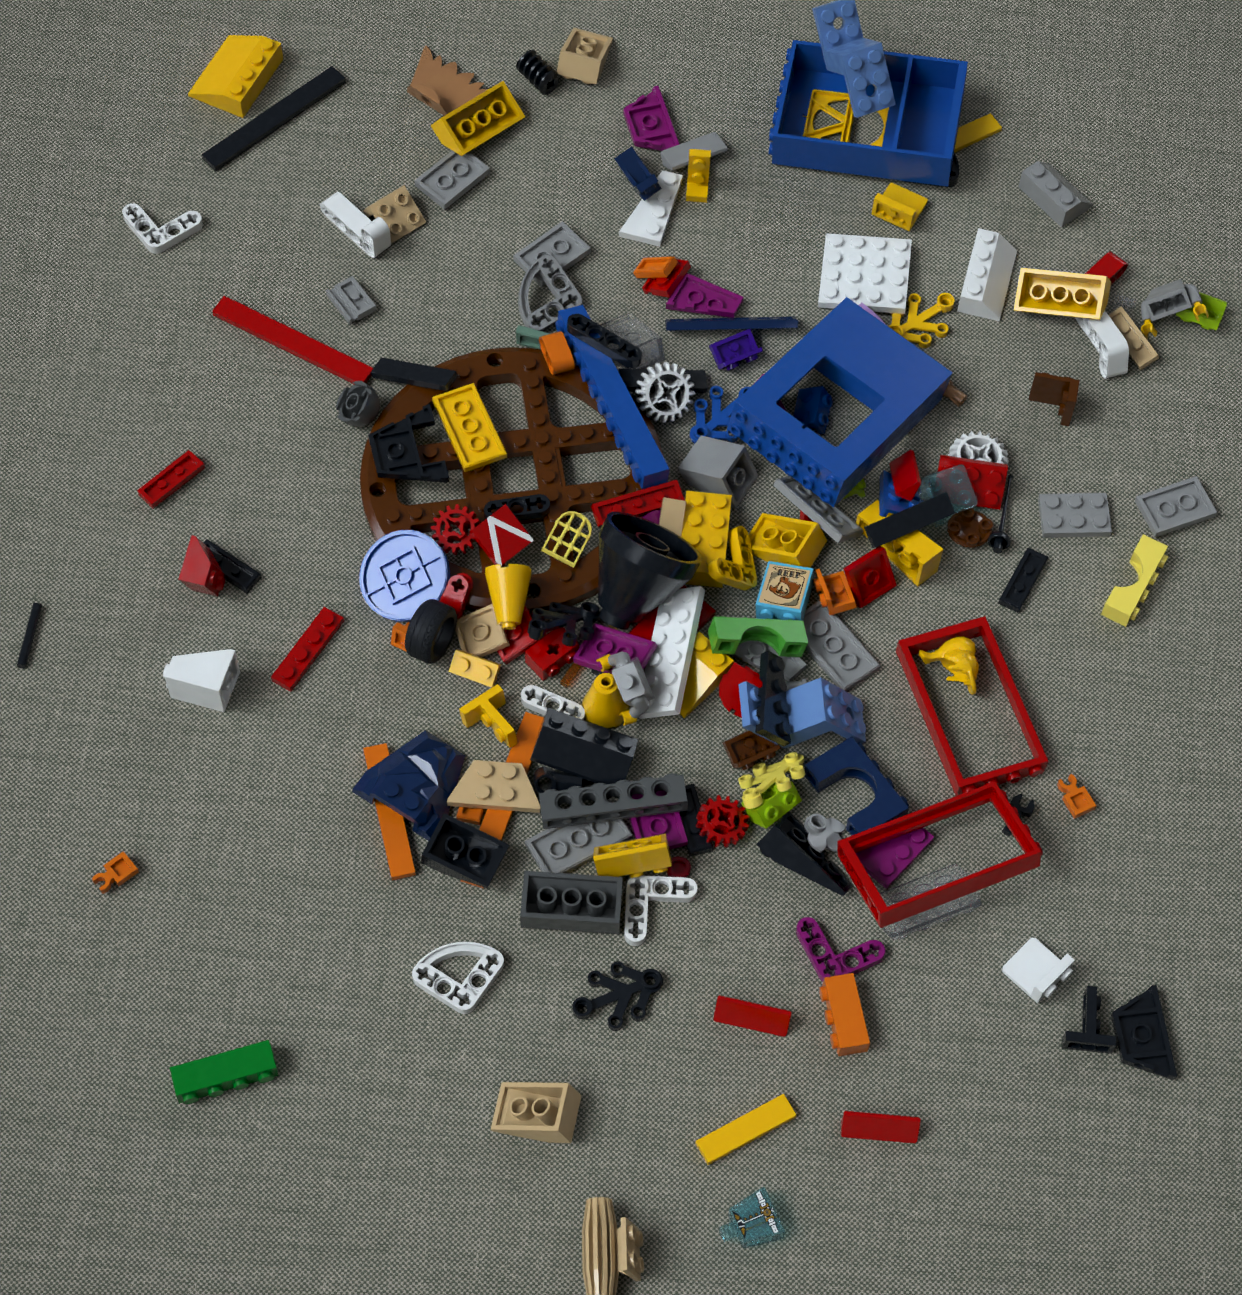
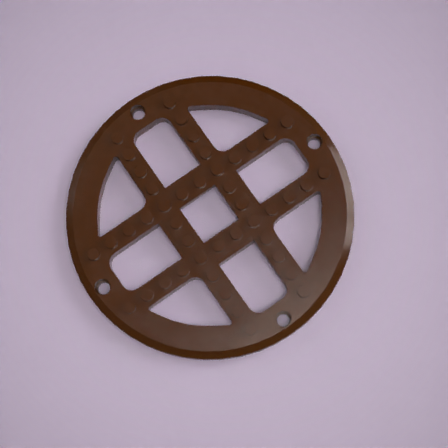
M509 347L476 351L452 358L435 367L455 370L458 377L448 391L472 383L475 384L477 391L484 386L514 383L520 387L527 429L497 433L507 453V458L505 459L533 455L538 489L494 495L489 464L464 472L451 441L417 445L421 465L445 460L447 471L462 470L466 496L464 499L416 505L402 504L398 500L396 492V482L398 479L378 478L369 438L365 445L360 472L363 509L375 541L391 532L399 530H414L421 533L433 532L431 526L437 525L433 518L441 517L438 512L440 510L444 513L447 512L448 505L452 510L455 509L456 504H459L461 510L467 506L469 513L474 511L477 515L475 519L483 522L485 520L484 506L488 502L537 494L545 495L550 500L549 514L543 518L519 522L521 524L543 522L547 540L555 525V521L561 514L568 511L578 513L592 512L591 505L594 503L642 490L639 483L633 479L630 465V475L623 479L566 486L561 461L562 456L622 450L617 448L615 436L612 431L610 432L607 429L606 422L563 428L556 427L551 423L544 386L570 394L585 402L599 413L595 398L590 396L589 386L587 382H583L578 365L573 370L552 375L542 351L534 348ZM493 364H498V365H500V366L493 367V366H491V365H493ZM407 384L381 412L370 434L392 422L395 424L405 419V416L412 412L415 414L427 404H430L431 409L434 410L435 406L432 402V397L448 391ZM631 395L652 437L654 438L662 456L664 457L659 437L655 431L652 422L650 421L649 417L646 416V412L639 409L640 404L636 402L635 398ZM376 493H382V494H383L382 496H379V497L373 496V495L376 494ZM537 503L538 509H542L541 503ZM527 504V511H530V504ZM514 505L510 510L513 513H521L523 507ZM570 516L563 517L560 521L566 523ZM557 524L552 535L557 538L560 537L565 527ZM569 531L566 532L563 541L571 543ZM550 538L547 543V549L553 551L557 541ZM478 543L482 573H476L448 561L450 578L459 573H467L473 579V587L465 610L472 612L492 604L485 576V568L494 565V563ZM563 544L559 545L556 554L564 557L568 547ZM599 545L578 560L574 568L549 555V570L544 573L531 574L527 596L529 594H536L538 597H526L525 605L532 615L534 608H542L549 611V606L552 602L572 606L598 594ZM571 551L567 560L574 563L573 551ZM462 580L457 581L460 584V589L465 587L462 585Z

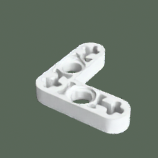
M128 204L122 211L126 224L145 247L154 254L167 250L195 234L203 226L202 217L197 211H188L160 228L154 224L138 204ZM130 213H133L134 215L136 214L138 220H136L135 217ZM143 225H147L150 227V229L145 232L139 230V228ZM172 229L180 230L177 235H170L169 231ZM153 236L154 240H155L157 243H158V242H160V243H159V244H156L155 242L153 243L151 237Z
M534 685L524 687L521 692V702L527 709L545 716L547 711L546 705L554 701L560 705L557 711L563 712L565 706V714L570 715L578 712V716L575 717L585 720V710L583 706ZM535 694V698H532L531 701L528 700V696Z
M639 876L630 878L626 887L624 930L626 942L632 946H639L646 940L648 901L691 902L697 895L698 888L696 882L691 878ZM637 883L640 884L641 888L639 898H635V888H633ZM658 884H665L668 886L669 891L666 894H659L655 891V887ZM673 885H676V894H675V895L672 894V892H673ZM684 886H689V890H691L688 895L684 894ZM638 905L642 907L643 913L640 916H633L629 911L630 908ZM634 923H638V933H640L638 938H633V934H631L633 933Z

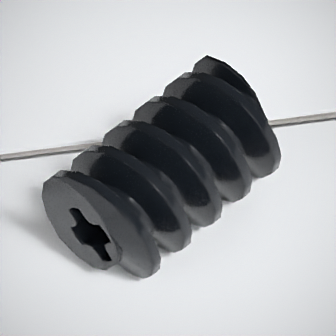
M535 50L527 51L516 64L517 70L540 93L547 95L558 87V72L552 70V67L547 65V62L542 60V57L537 55Z

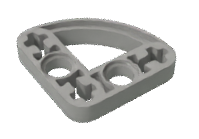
M542 256L530 266L521 282L518 293V308L525 327L542 332L558 321V317L549 315V308L555 307L559 311L564 310L563 305L567 303L569 298L571 300L575 299L576 302L574 305L572 303L567 305L565 309L579 306L582 303L581 295L553 256ZM544 262L552 265L550 270L543 268ZM539 273L556 299L531 313L528 300L529 288L533 278ZM554 280H563L565 287L562 289L556 288ZM544 316L545 319L540 322L539 327L538 325H532L533 319L538 321Z

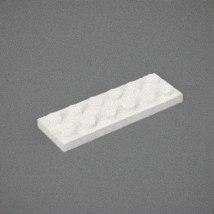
M701 586L679 589L658 607L651 641L656 642L657 648L646 664L644 672L655 698L649 701V708L639 716L640 719L680 714L705 590Z

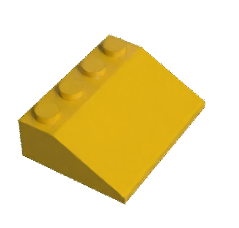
M228 35L188 92V96L244 118L283 61L281 43L265 36Z

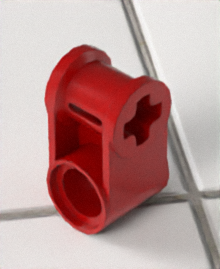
M459 573L452 576L440 598V602L455 609L458 620L465 610L467 599L473 587V579L467 573ZM462 580V585L465 587L460 589V584L457 581Z

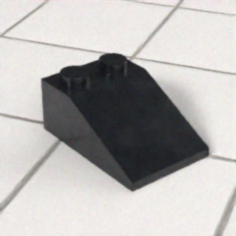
M444 813L422 853L421 863L442 874L488 888L510 845Z

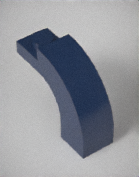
M632 146L613 159L643 201L662 189L658 184L656 176L649 172Z

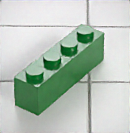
M269 1040L169 1067L179 1104H192L201 1097L208 1095L209 1097H217L226 1090L233 1088L234 1090H241L247 1088L251 1083L258 1081L259 1083H266L279 1076Z

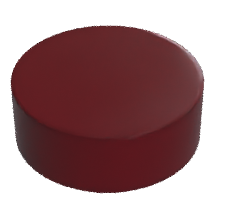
M682 856L671 858L672 866L667 867L668 870L666 871L668 877L688 878L691 872L690 862Z

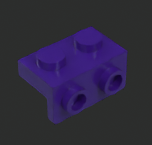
M750 329L709 345L718 369L726 367L727 371L738 367V362L746 360V363L758 359L757 354L763 351L762 347L758 348Z

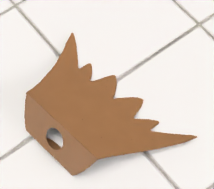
M425 45L412 82L407 88V93L445 116L488 89H480L484 85L482 82L469 84L474 77V73H459L456 75V62H450L442 66L440 55L433 60L430 49Z

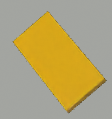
M474 383L432 397V402L464 472L507 458L506 450Z

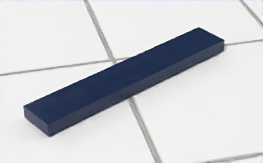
M795 316L666 319L665 328L666 331L798 328V320Z

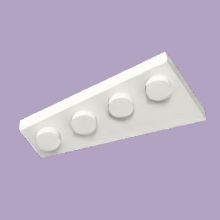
M662 170L657 177L658 184L662 189L645 201H640L620 229L619 237L660 247L683 181V175Z

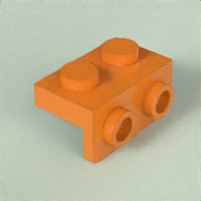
M820 568L815 570L817 578L813 579L816 592L821 591L819 599L822 608L827 607L829 615L856 608V602L844 571L822 576Z

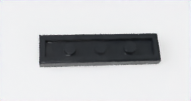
M382 357L371 371L372 377L376 379L448 391L458 377L455 370Z
M619 368L618 370L629 392L641 389L637 381H644V378L641 376L642 372L647 375L649 374L647 369ZM685 370L684 374H690L691 376L687 382L694 383V386L689 388V390L695 393H706L708 386L705 370ZM671 374L660 376V379L665 383L677 380ZM653 383L650 387V392H654L655 386Z
M944 492L869 524L864 529L872 548H876L955 514L947 492Z

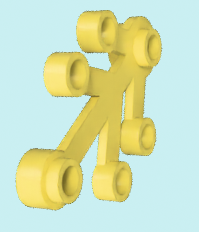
M791 752L786 754L781 762L768 766L765 763L755 764L752 767L754 778L750 774L739 777L740 788L746 789L742 796L745 808L753 809L763 803L761 794L775 782L778 791L789 790L792 785L790 778L785 776L786 772L790 773L791 778L794 780L803 778L805 776L803 768L804 756L797 752ZM761 783V784H760L759 786H757L756 788H750V787H752L753 785H756V784Z

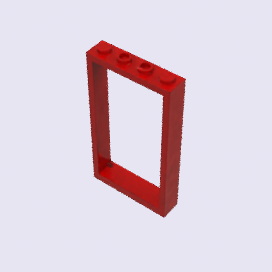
M985 616L898 640L896 654L955 796L992 782H996L998 786L1006 782L1013 784L1024 777H1036L1045 771L1048 759ZM981 636L1034 759L963 779L912 655L919 654V650L926 652L940 648L946 641L955 637L972 639Z

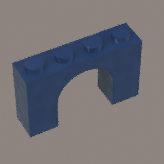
M853 737L848 738L805 764V778L817 793L845 778L862 780L873 790L875 795L874 801L847 819L846 830L851 836L908 814L909 804L902 795H898L894 790L892 781L882 775L876 761L870 760L866 755L864 746L860 742L857 743Z

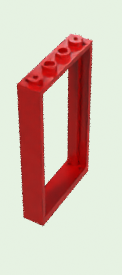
M996 782L837 841L838 857L880 928L1040 867L1041 856L1043 855L1040 844L1033 840L1027 824L1022 823L1016 807L1010 805L1006 792L1000 789ZM992 802L1025 854L887 907L856 853Z

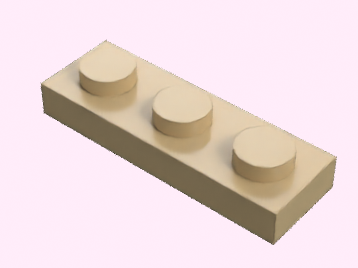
M1122 306L1109 314V317L1128 343L1129 356L1140 370L1159 359L1157 352Z

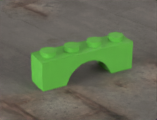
M720 616L713 617L708 630L712 653L735 654L738 646L743 642L760 641L771 646L779 656L802 657L808 644L804 621Z

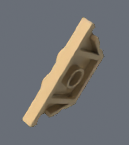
M474 760L447 799V806L540 813L539 801L522 763Z

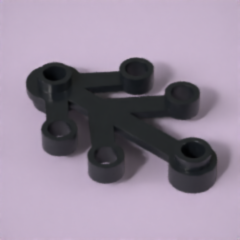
M552 602L550 603L549 611L542 608H534L531 615L533 620L529 622L527 630L529 637L534 640H541L546 635V632L566 626L562 643L566 646H574L577 640V635L575 634L576 622L583 621L579 637L583 640H592L594 635L593 622L600 618L599 607L591 602H584L579 608ZM545 618L554 620L548 623L544 622Z
M620 961L614 962L611 965V975L614 978L625 976L636 981L629 985L603 976L599 971H591L588 975V984L591 987L597 988L602 986L613 991L592 1000L585 997L577 998L572 1005L573 1015L578 1019H587L593 1010L618 1001L613 1014L608 1018L609 1029L618 1031L622 1028V1017L631 995L641 991L637 1005L631 1008L630 1015L634 1021H642L645 1018V1008L650 995L658 992L663 986V977L659 971L646 969L640 972L625 966ZM615 967H621L622 972L616 973L613 969ZM598 976L600 980L598 982L591 981V977ZM648 979H653L655 981V984L648 985L646 981ZM585 1007L587 1011L579 1013L578 1008ZM635 1010H640L643 1014L641 1016H635L633 1012ZM617 1019L620 1023L617 1026H613L611 1021Z

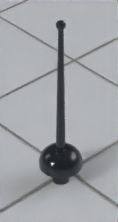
M1011 474L1008 475L1009 481L999 531L991 533L988 537L989 546L997 554L1002 553V550L1007 549L1011 544L1009 535L1003 532L1011 479L1013 478Z

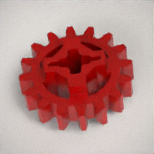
M459 504L455 505L454 510L448 505L447 512L438 511L441 517L433 518L437 525L431 526V530L435 532L432 538L437 541L441 548L443 547L444 552L448 553L452 550V553L457 555L458 550L466 554V547L474 549L472 542L477 541L471 534L469 536L467 534L470 527L472 530L481 523L479 519H475L477 516L475 512L469 513L467 506L461 510ZM445 523V530L442 532V528ZM451 524L460 529L459 531L462 535L453 531Z
M717 795L715 802L709 798L706 804L701 805L700 811H698L696 819L699 820L696 828H702L700 836H708L707 843L713 840L715 841V847L723 843L724 847L728 848L730 841L736 845L739 839L744 838L746 834L744 831H747L749 824L746 823L749 815H743L745 807H737L738 800L732 803L730 802V796L722 800L720 795ZM710 813L711 821L708 823L707 815ZM737 820L738 827L735 830L734 822Z

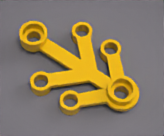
M916 293L910 294L907 301L909 306L907 322L900 326V318L903 314L890 313L892 323L888 327L909 342L918 343L921 348H928L932 340L929 334L923 333L918 335L907 332L913 329L934 332L939 338L946 337L949 330L947 324H935L925 321L940 312L947 313L951 311L954 306V297L949 293H941L934 306L917 315L921 297Z

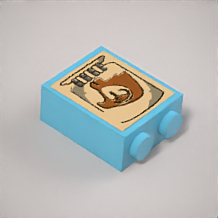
M768 561L755 604L756 618L803 621L814 584V569Z

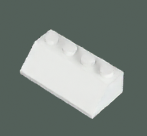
M978 228L957 312L1000 321L1017 250L1000 233Z

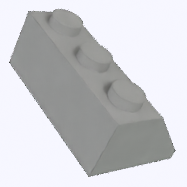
M1037 161L1022 171L1018 187L1061 228L1093 206L1079 190L1049 163Z

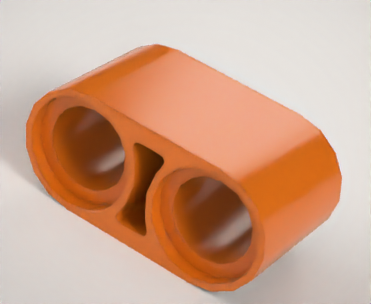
M562 331L539 337L541 351L552 375L574 369V359Z

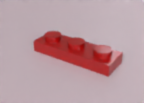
M188 450L137 490L138 495L154 509L205 469L204 463Z

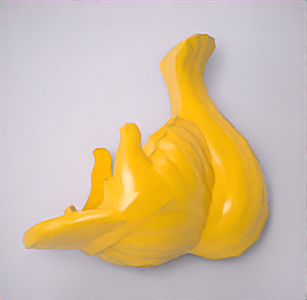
M966 637L952 638L935 652L931 653L919 650V656L924 664L941 661L943 667L954 674V676H948L946 678L947 681L963 682V685L967 686L971 695L976 694V679L979 665L975 657V643L971 639Z

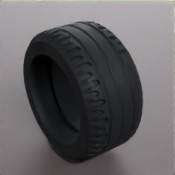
M435 599L423 602L409 623L405 636L406 652L411 657L425 663L432 664L439 661L449 648L457 626L455 609Z

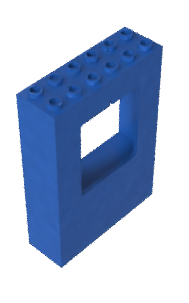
M846 297L735 401L727 429L734 436L747 443L750 448L766 457L769 462L782 469L788 476L801 483L803 487L820 497L823 502L828 503L834 508L942 400L953 372ZM813 368L873 410L837 447L831 445L810 428L806 427L803 429V423L776 404Z

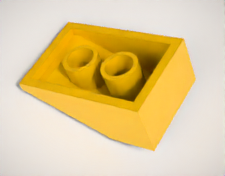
M766 513L761 514L749 533L752 554L767 562L773 561L811 568L827 542L817 522Z
M700 631L696 634L680 715L684 719L719 686L723 674H727L734 663V660L727 654L712 653L710 640Z

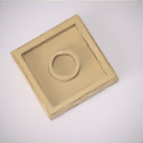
M492 604L465 615L459 620L457 619L456 633L462 651L484 657L510 646L506 631L502 629V625L497 624Z

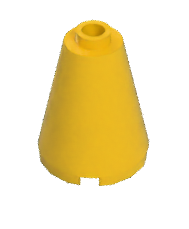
M501 564L485 568V576L498 625H502L504 630L516 629V625L521 624L532 574L530 567L527 565L508 564V567H501Z
M610 673L598 675L582 701V706L585 710V720L605 728L620 726L624 722L623 716H619L620 712L629 710V705L623 701L615 679Z

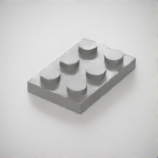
M451 151L414 182L419 190L445 210L490 174V168L470 152L460 156Z
M562 221L513 255V261L527 272L530 266L539 258L550 255L566 271L590 254L591 248ZM544 262L543 268L550 270L552 265ZM539 273L533 278L541 288L546 285Z
M1197 476L1136 496L1135 503L1154 537L1214 518L1217 514Z
M1107 493L1039 494L1038 504L1043 538L1111 536L1112 529Z

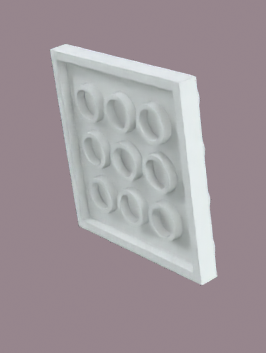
M826 233L818 307L834 309L847 297L857 305L860 303L865 304L873 312L905 314L912 239Z

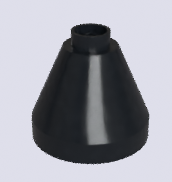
M610 512L599 532L598 603L602 607L599 617L613 627L627 630L631 622L642 620L694 577L702 561L700 553L686 540L652 521L628 513Z

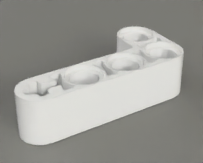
M340 192L334 193L320 204L323 214L371 258H375L391 246L390 229L387 223L381 217L371 221Z
M1104 311L1100 320L1075 318L1100 354L1099 368L1102 377L1107 379L1126 374L1128 371L1129 346L1107 312Z

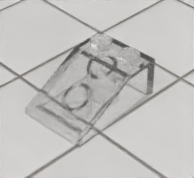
M630 312L600 325L642 351L641 364L637 368H627L612 359L618 369H646L649 366H655V363L665 360L662 338ZM617 344L608 345L611 349L619 348Z

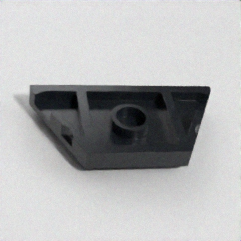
M1152 985L1147 991L1134 997L1126 1005L1119 1007L1111 1014L1120 1060L1123 1064L1174 1080L1177 1078V1072L1157 985Z

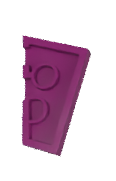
M687 273L667 301L666 309L734 318L743 303L744 297Z
M920 828L857 852L856 855L866 872L884 888L888 889L933 842L934 836L926 829Z

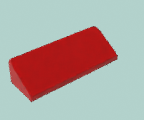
M909 450L891 461L889 466L895 494L911 501L922 483L915 453L913 450Z
M719 995L713 1020L719 1023L786 1037L792 1012Z
M845 1111L841 1119V1137L915 1144L918 1140L921 1118Z

